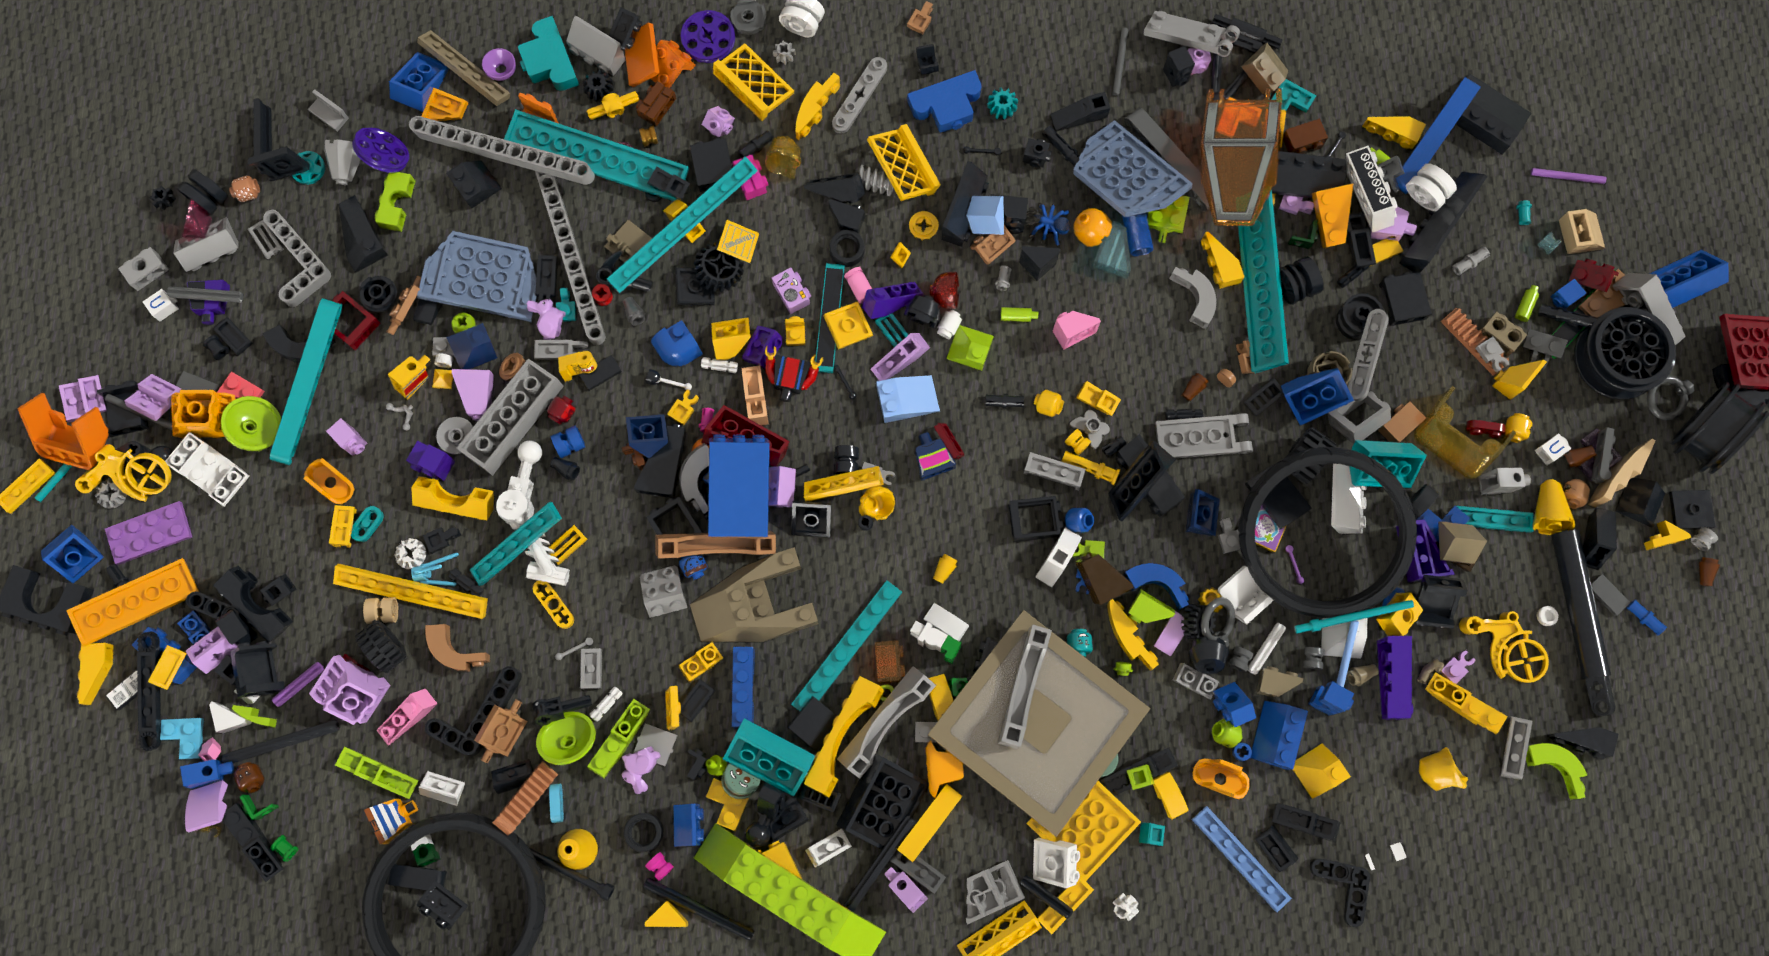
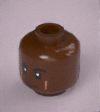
M251 762L239 765L233 776L238 789L241 792L248 793L257 792L265 780L259 765Z

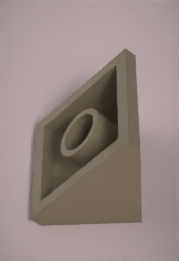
M1438 522L1440 561L1475 564L1487 540L1473 525Z

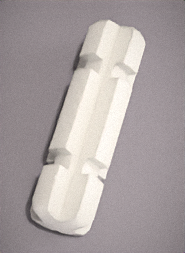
M703 357L701 368H711V370L723 372L728 370L729 373H736L738 363L731 361L728 363V361L716 359L710 360V358Z
M613 687L609 692L610 694L606 695L596 706L597 709L590 713V717L594 721L598 722L603 717L602 714H605L615 703V700L620 698L622 692L617 687Z

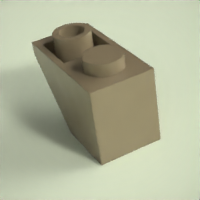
M1267 666V668L1260 670L1256 693L1276 698L1301 684L1303 678L1298 677L1297 673L1287 671L1285 674L1278 672V668Z

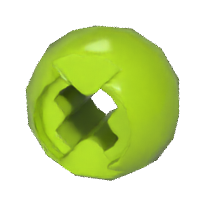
M464 312L455 315L451 322L455 333L476 326L474 318Z

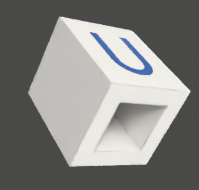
M163 289L143 301L148 311L158 321H162L179 309L176 305L177 299L170 298Z
M1557 434L1534 451L1546 465H1549L1569 451L1571 447L1564 437Z

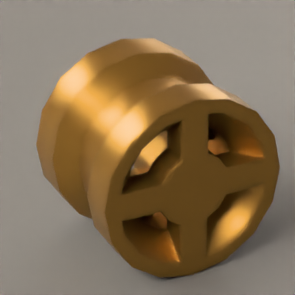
M650 126L649 129H639L644 147L651 143L658 144L654 126Z

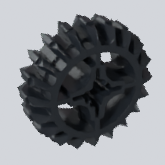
M716 242L713 244V247L708 244L706 248H701L700 253L696 254V259L693 263L695 265L693 270L697 273L696 279H701L700 285L706 283V289H709L710 286L713 287V292L717 288H719L720 292H723L725 288L729 291L732 286L736 287L737 282H740L741 275L744 273L742 269L744 263L740 262L741 259L717 250L718 244ZM717 256L716 259L706 260L709 257ZM728 274L731 275V276H729V277H727V278H723V279L720 278V276H722V275H726V276H727Z

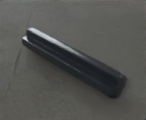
M1027 875L1022 878L1021 886L1066 919L1071 917L1073 913L1071 907Z

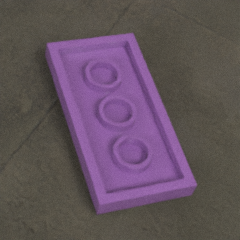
M180 501L105 528L116 565L192 538L183 504Z

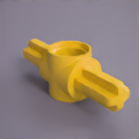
M636 91L621 97L616 93L608 94L603 97L601 105L587 110L590 120L606 114L610 118H614L617 114L622 115L625 110L624 107L638 102L639 97Z

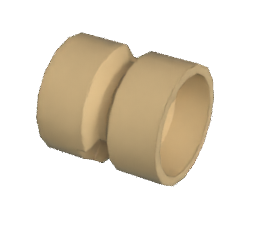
M395 597L383 598L381 601L379 598L366 599L363 607L365 622L370 624L374 620H382L383 623H395L398 619L397 599Z

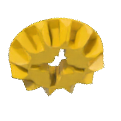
M927 211L914 214L909 222L910 232L915 238H920L921 240L930 239L936 235L939 226L937 218ZM923 220L929 226L925 228L924 232H922V228L919 226L922 225Z

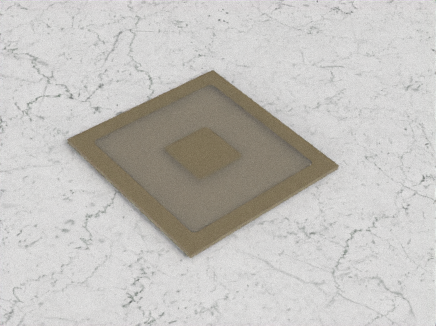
M1023 610L928 733V736L1057 837L1151 708L1051 632L1048 647L1035 684L1022 745L1019 749H1014L998 744L1028 629L1032 625L1046 628Z

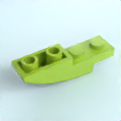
M633 699L612 728L611 734L588 764V769L605 779L631 743L650 709Z

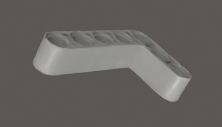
M268 210L263 216L264 222L305 268L279 290V298L288 306L296 307L327 283L331 278V272L279 212ZM323 270L322 274L317 275L319 271ZM308 282L307 286L302 287L304 283Z

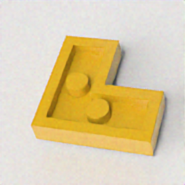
M713 778L706 797L724 804L716 824L736 831L749 798L735 799L729 796L724 791L722 782Z

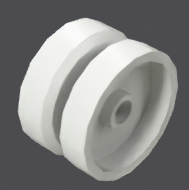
M786 0L785 7L779 15V21L788 31L809 38L815 35L818 23L822 20L825 10L817 0Z
M1425 164L1417 172V176H1414L1406 184V189L1410 196L1418 204L1431 211H1438L1445 203V199H1449L1457 190L1456 184L1449 174L1433 164Z

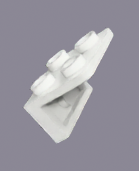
M1242 566L1218 588L1220 596L1227 598L1233 604L1235 618L1246 625L1274 601L1255 583L1247 566Z

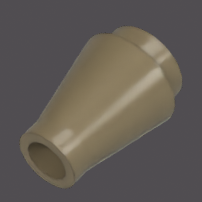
M1374 664L1352 667L1347 672V679L1352 686H1361L1372 677L1378 675V669Z

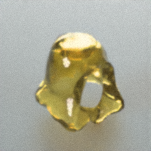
M788 136L773 138L769 151L766 153V168L773 174L795 179L796 168L801 164V148Z

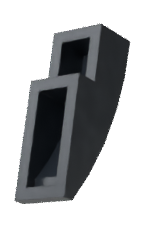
M1364 213L1349 215L1346 238L1356 267L1375 265L1376 260L1370 230L1366 226Z

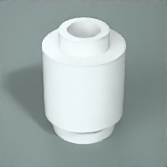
M954 310L946 311L937 327V333L947 339L954 336L962 321L960 314Z

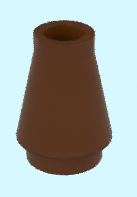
M1199 373L1192 375L1182 396L1191 402L1195 396L1207 387L1208 380Z
M1592 445L1572 449L1564 454L1570 468L1574 466L1577 468L1587 460L1597 456Z
M1701 558V562H1699V585L1712 587L1720 567L1718 559Z

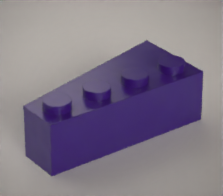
M1387 636L1377 640L1382 719H1409L1413 714L1412 636Z

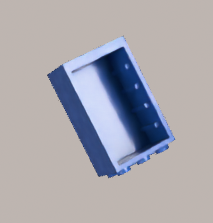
M714 434L713 438H709L708 537H768L770 443L768 438H764V435H753L752 438H745V435H733V438H725L723 434Z

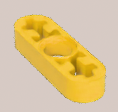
M536 581L533 585V592L560 628H570L574 623V616L550 583ZM539 585H543V586H546V585H547V587L545 588V591H546L550 596H548V597L546 598V596H545L542 592H539V593H538V591L540 590V588H539L538 586H539ZM557 599L559 606L551 610L548 606L550 600ZM561 611L564 616H569L567 619L568 623H560L562 618L559 614L556 616L554 614Z

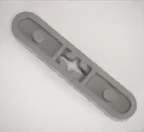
M876 57L870 61L832 120V127L835 132L841 134L850 129L887 71L885 59ZM863 88H865L864 91H863V96H864V97H860V98L856 101V98H857V94H856V93L859 94L860 92H862Z
M1381 309L1372 310L1367 317L1352 376L1348 384V389L1354 401L1364 400L1369 392L1389 319L1388 315ZM1370 349L1372 356H1368L1366 360L1363 355L1367 354Z

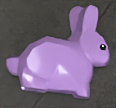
M550 299L541 300L539 303L528 301L526 303L528 311L536 312L540 315L537 327L543 336V340L559 337L562 320L566 312L552 307L553 302Z
M651 746L633 754L629 753L622 756L626 768L622 772V777L627 783L632 784L636 794L647 791L648 785L641 776L651 772L656 765L657 759L661 756Z

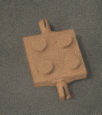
M417 276L413 285L409 288L406 287L398 297L401 300L400 303L396 306L394 305L389 313L391 316L390 322H392L386 331L389 334L394 335L398 326L401 325L400 323L405 318L420 290L421 277Z
M515 699L510 709H503L494 705L474 740L486 748L480 760L488 764L493 753H500L508 757L528 722L517 714L522 702Z

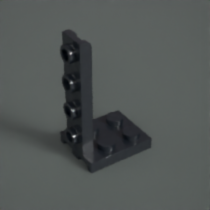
M259 98L253 99L254 155L248 158V165H254L258 168L260 174L269 176L270 181L310 170V164L287 146L272 151L271 108L264 105Z

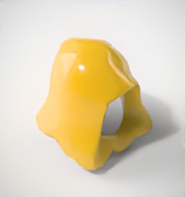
M1447 747L1420 759V776L1435 791L1451 786L1462 789L1466 788L1468 777L1463 776L1459 771Z

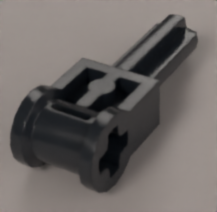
M590 695L562 702L560 696L536 700L532 704V708L536 713L535 723L539 726H544L553 721L565 719V712L589 707L592 705Z

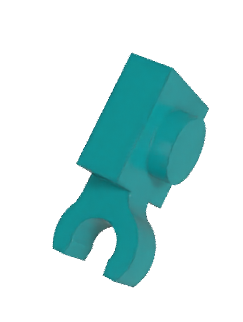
M560 288L561 302H556V308L566 312L562 322L576 321L575 301H570V291H568V288Z

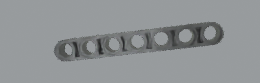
M1139 107L1124 119L1125 124L1131 127L1130 130L1139 140L1142 139L1144 145L1152 149L1154 153L1193 183L1192 189L1188 192L1190 197L1199 206L1203 207L1201 209L1207 211L1214 206L1210 182L1147 112Z

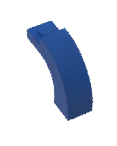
M1153 563L1141 564L1127 570L1123 574L1133 584L1134 588L1131 589L1132 591L1146 584H1157L1167 590L1178 610L1189 605L1187 594L1180 590V587L1186 583L1175 571L1166 566Z

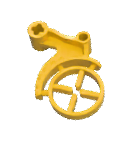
M107 444L95 454V459L99 463L93 469L86 471L75 482V487L82 493H90L101 482L103 475H108L122 492L134 499L146 502L148 498L146 494H158L169 485L171 470L167 463L155 454L141 453L133 456L131 449L123 453L115 450L112 445ZM127 457L130 461L127 463L124 473V462ZM150 459L153 462L147 471L145 467L136 463L135 460ZM159 464L165 473V480L154 473L151 476L146 474L139 484L134 479L131 468L144 474L145 472L151 473L156 465ZM150 477L151 480L160 484L162 487L157 489H150L144 487V485Z
M1503 612L1500 614V620L1480 619L1477 616L1461 619L1459 628L1464 634H1478L1487 631L1493 634L1490 658L1492 666L1500 679L1504 678L1505 674H1508L1516 681L1530 683L1541 679L1545 675L1549 665L1547 652L1541 644L1529 639V634H1532V631H1523L1518 622L1519 616L1516 612ZM1523 634V639L1516 640L1508 646L1506 645L1511 638ZM1524 642L1534 645L1541 653L1540 656L1527 659L1528 662L1542 660L1541 671L1534 678L1530 664H1524L1527 679L1518 677L1511 670L1510 666L1524 663V660L1509 662L1510 652L1517 644L1519 645L1522 658L1528 657ZM1503 649L1505 650L1503 654V665L1505 668L1504 670L1501 666V654Z

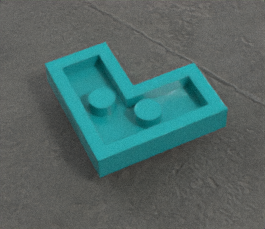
M1286 79L1279 86L1270 102H1280L1279 110L1286 111L1289 105H1292L1306 113L1316 95Z

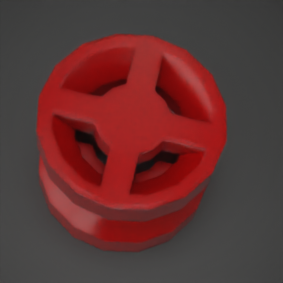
M598 284L592 290V296L598 305L606 306L611 303L613 295L607 285Z

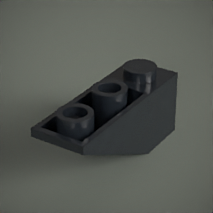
M1102 92L1087 96L1051 113L1050 116L1055 131L1108 118L1110 105L1106 93Z
M1596 727L1548 734L1547 737L1553 739V743L1565 746L1568 744L1573 746L1572 749L1581 753L1587 751L1592 753V757L1604 760L1607 757H1613L1619 734Z

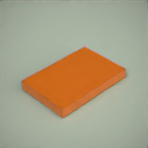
M649 22L641 26L639 32L635 31L633 38H635L634 44L631 49L625 51L628 81L631 87H636L659 74L653 24Z

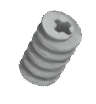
M860 166L858 173L860 172L863 186L865 185L866 190L869 191L872 187L875 193L879 189L880 194H884L885 191L887 196L892 194L894 188L888 177L885 176L884 171L878 175V169L871 173L870 167L864 171V166Z

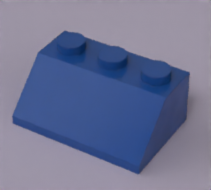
M1264 701L1250 758L1286 770L1293 769L1308 711L1286 704Z

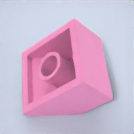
M1075 311L1070 313L1064 312L1057 317L1053 333L1064 350L1095 334L1101 321L1099 318Z

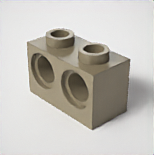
M1498 312L1494 313L1480 329L1483 336H1487L1488 339L1491 337L1495 338L1506 356L1512 354L1527 336L1521 327L1514 325L1505 315ZM1493 324L1498 327V330L1493 327ZM1508 336H1511L1514 342L1510 341Z

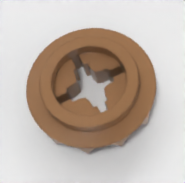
M512 353L504 359L499 370L500 377L503 380L511 381L525 363L523 356L519 353Z

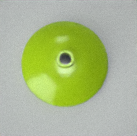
M254 396L240 397L233 400L224 409L221 416V429L226 439L237 448L246 451H260L273 445L281 422V416L270 402ZM251 426L253 430H247L246 427Z
M572 711L565 712V719L553 721L548 725L542 726L537 735L536 747L540 756L546 762L555 765H565L573 763L587 754L595 741L596 731L593 722L585 714Z

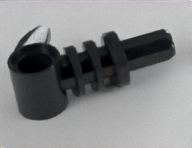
M621 250L610 255L597 271L596 278L600 283L609 284L606 280L608 277L603 275V270H607L611 275L618 269L615 267V263L623 253ZM637 277L627 288L630 291L634 287L649 292L652 287V281Z

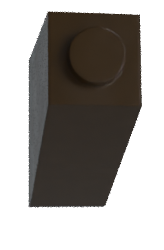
M1087 552L1080 556L1081 559L1075 561L1094 604L1102 605L1134 588L1130 581L1099 554Z

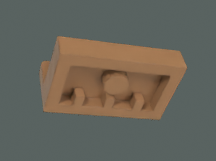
M1004 225V234L979 235L973 240L974 243L970 248L976 250L986 264H990L1016 240Z

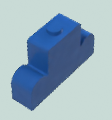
M974 70L908 93L907 102L913 116L918 120L928 118L931 113L939 132L952 128L957 130L964 124L972 122L973 109L970 102H975L980 98L981 82Z

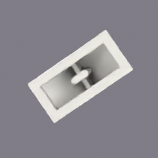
M211 701L209 705L216 732L225 733L252 723L220 703Z

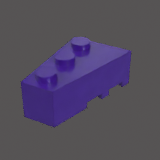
M1425 519L1416 520V547L1412 562L1406 573L1408 583L1421 582L1423 575L1441 577L1455 575L1445 561H1440V551L1435 543L1436 539ZM1398 525V526H1396V530H1397V534H1398V537H1399V525Z

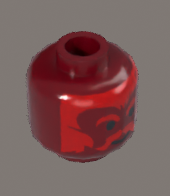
M565 395L562 398L554 397L547 408L548 417L560 425L562 422L568 423L576 410L572 405L573 400Z

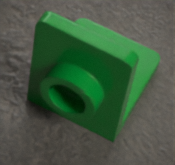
M249 795L240 796L244 804L242 808L252 820H260L279 808L277 804H271L258 812Z

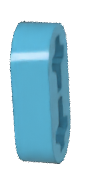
M561 783L551 784L549 787L551 822H563Z

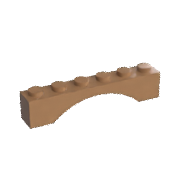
M768 531V537H708V533L655 535V554L658 558H679L711 553L775 554L776 534Z

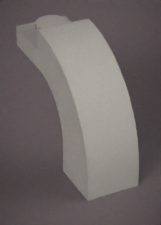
M1175 267L1169 279L1189 289L1196 300V308L1189 321L1206 329L1216 310L1214 288L1207 277L1200 271L1195 270L1193 275H1191L1187 270Z
M705 443L695 448L686 457L679 477L681 492L685 500L689 501L694 498L692 504L697 511L701 510L703 514L708 511V505L698 490L697 481L701 471L709 466V448Z

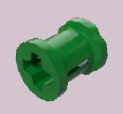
M284 835L280 836L270 847L272 851L279 853L285 862L291 860L299 850L297 846L291 845Z

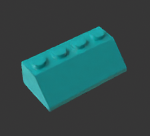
M1355 440L1351 449L1385 466L1398 479L1403 488L1412 487L1427 456L1412 443ZM1349 466L1351 481L1354 486L1382 487L1369 474Z
M744 718L723 760L794 796L807 775L815 755Z

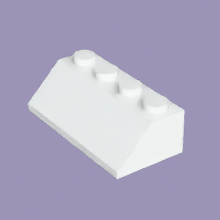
M1333 464L1331 526L1341 534H1362L1363 528L1366 527V517L1363 516V509H1366L1367 502L1366 497L1363 496L1367 486H1354L1351 481L1349 466Z

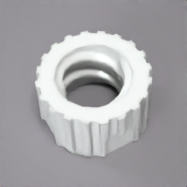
M439 353L436 355L434 364L438 367L451 368L453 357Z

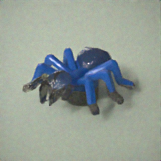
M1038 203L1039 208L1043 212V217H1041L1037 208L1030 207L1029 209L1033 211H1029L1026 214L1030 218L1026 217L1027 221L1025 224H1041L1034 228L1029 238H1032L1037 230L1044 226L1041 245H1044L1048 233L1054 234V241L1056 246L1059 247L1058 233L1064 235L1070 230L1069 220L1066 217L1060 216L1069 214V210L1065 212L1061 210L1054 216L1055 204L1053 203L1047 217L1045 206Z

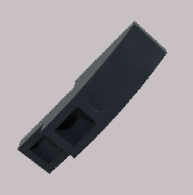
M239 803L226 810L222 821L243 847L241 849L264 881L267 882L284 869L276 852L270 849L269 841L255 820H252L244 812Z

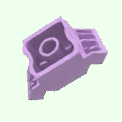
M340 655L332 657L309 694L317 703L323 705L324 711L354 725L356 722L360 724L367 723L389 689L390 684L384 677L377 678L373 672L358 667L352 661L346 662Z

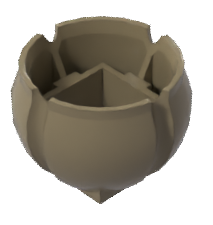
M1329 351L1325 354H1318L1313 358L1308 366L1307 375L1318 373L1319 370L1330 367L1331 369L1338 368L1348 386L1352 376V368L1348 367L1350 361L1344 355Z

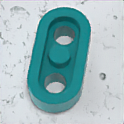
M375 506L367 507L353 524L351 537L358 542L367 541L383 521V512ZM373 514L377 515L375 520H371ZM365 530L364 535L360 536L359 532Z

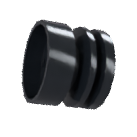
M1303 257L1294 261L1292 265L1287 264L1279 268L1282 297L1288 304H1296L1298 301H1303L1305 297H1312L1323 291L1322 275L1318 266L1310 257Z

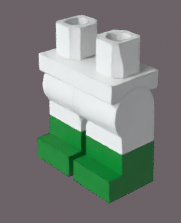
M915 621L910 630V635L918 639L919 645L923 647L925 644L928 649H936L945 655L944 661L952 664L961 648V642L933 628V625L928 622L926 625Z

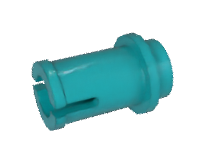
M1528 200L1519 201L1516 206L1519 214V225L1531 224L1530 208H1532V204Z

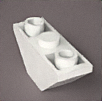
M1064 528L1037 573L1036 578L1053 587L1069 563L1082 537Z

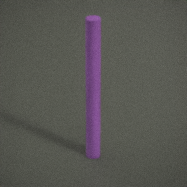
M1531 168L1532 176L1600 184L1606 183V177Z

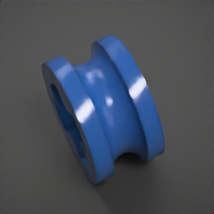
M1239 743L1233 747L1232 754L1236 760L1245 761L1251 757L1252 750L1248 744ZM1243 746L1245 748L1244 751L1247 750V755L1240 757L1237 749H1241Z

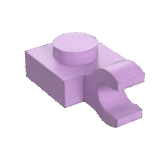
M1284 195L1279 209L1297 215L1298 211L1311 214L1314 203L1310 201L1303 202V197Z

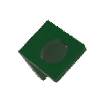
M1314 220L1310 225L1308 239L1292 236L1288 241V245L1310 249L1318 238L1319 231L1316 230L1318 220Z

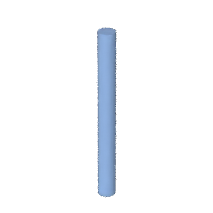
M1356 620L1350 622L1336 682L1342 687L1345 684L1359 621Z

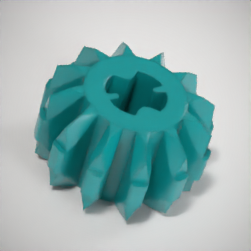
M1001 87L999 92L994 90L992 95L988 97L987 108L990 109L991 115L996 113L997 119L1002 115V118L1005 120L1007 115L1012 117L1013 112L1017 111L1018 98H1015V92L1009 93V88L1003 91Z

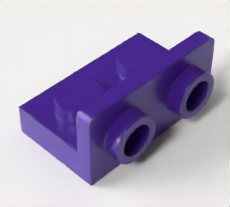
M758 325L742 359L746 362L760 365L765 370L766 346H768L767 351L769 353L774 352L775 346L777 354L782 345L783 337L776 330Z

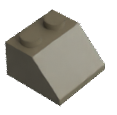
M1265 43L1241 66L1262 94L1275 91L1286 80L1288 69L1268 43Z

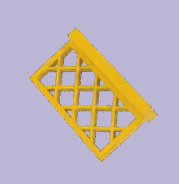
M743 44L722 61L718 59L713 63V74L761 121L768 116L769 112L794 94V90L746 44ZM746 51L750 55V59L739 58V55ZM729 62L737 63V68L730 69L726 64ZM739 63L749 64V70L738 69ZM759 64L762 67V71L751 70V65ZM738 74L749 75V81L740 80ZM751 75L762 76V82L751 81ZM764 76H772L774 83L764 82ZM751 86H760L761 93L753 92ZM763 87H773L774 94L763 93ZM776 88H784L787 92L784 95L776 94ZM763 98H773L774 102L767 106L763 102Z
M907 124L901 125L897 130L868 137L867 141L900 201L924 194L930 196L936 192L941 184ZM894 136L898 144L890 141V137ZM878 140L884 143V147L877 146L875 141ZM887 145L896 149L895 154L886 150ZM898 152L904 153L907 159L898 156ZM884 155L893 159L892 164L885 161ZM895 161L904 164V168L902 169L894 165ZM907 166L913 169L915 175L906 171ZM892 170L902 174L901 178L895 177ZM904 176L912 179V184L903 181ZM916 181L922 185L923 189L915 186ZM901 185L910 189V192L904 194Z

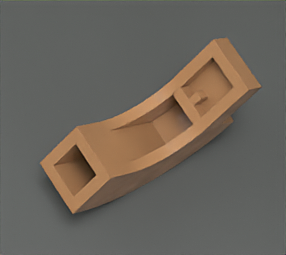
M446 624L425 626L428 648L432 655L443 665L454 670L470 672V664H472V667H482L484 663L490 662V655L487 653L460 654L456 652L450 641V626Z

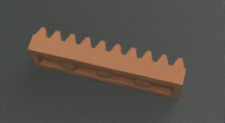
M1455 308L1440 322L1493 376L1496 375L1498 372L1493 370V363L1491 361L1485 363L1475 349L1478 345L1485 342L1488 337L1483 336L1481 330H1477V325H1473L1472 320L1467 319L1466 314H1462L1460 308ZM1499 363V367L1501 369L1504 368V366L1501 363Z
M542 761L492 823L507 836L510 835L558 774Z

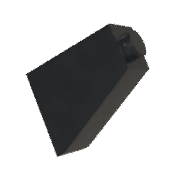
M1596 507L1588 517L1583 550L1587 567L1599 570L1617 549L1616 512Z

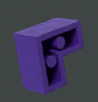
M418 440L406 459L411 464V469L419 473L422 472L431 479H440L442 481L446 479L455 463L447 453L431 445L427 446Z

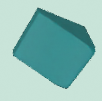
M1141 822L1139 843L1163 846L1165 826Z

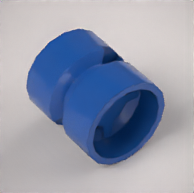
M576 425L566 429L564 434L559 432L551 436L553 445L561 459L571 455L572 450L577 452L586 448Z

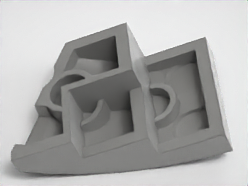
M1009 860L967 878L966 923L968 925L1025 899ZM1000 869L1002 879L994 880L991 872Z

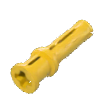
M1065 451L1061 461L1084 468L1085 471L1094 474L1096 479H1104L1111 482V485L1115 484L1120 469H1112L1105 466V463L1098 464L1068 451Z

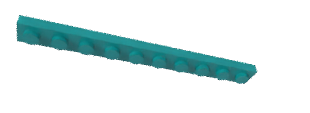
M744 157L606 280L618 293L622 292L758 170L747 157Z

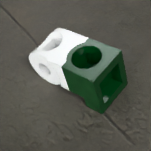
M430 834L411 845L418 866L426 867L441 860Z

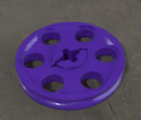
M713 10L697 12L691 15L682 26L681 41L683 48L692 59L698 62L713 63L718 59L722 60L734 47V27L731 21L720 12ZM706 17L713 18V21L709 24L703 22ZM691 25L697 26V30L695 32H689L688 27ZM727 25L729 28L727 31L722 32L719 30V27ZM705 32H706V34H708L709 36L711 35V41H710V39H708L707 37H705ZM692 41L697 43V46L693 49L688 47V43ZM722 41L728 42V46L726 48H720L719 43ZM705 50H712L713 54L711 56L703 55Z
M362 128L356 133L352 141V147L356 155L374 169L395 173L402 171L409 161V152L403 142L384 130Z

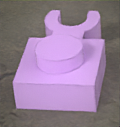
M1463 651L1459 654L1458 660L1455 657L1451 658L1444 665L1440 673L1446 679L1457 684L1469 672L1465 666L1472 665L1475 659L1472 658L1469 662L1466 661L1464 656L1468 652Z

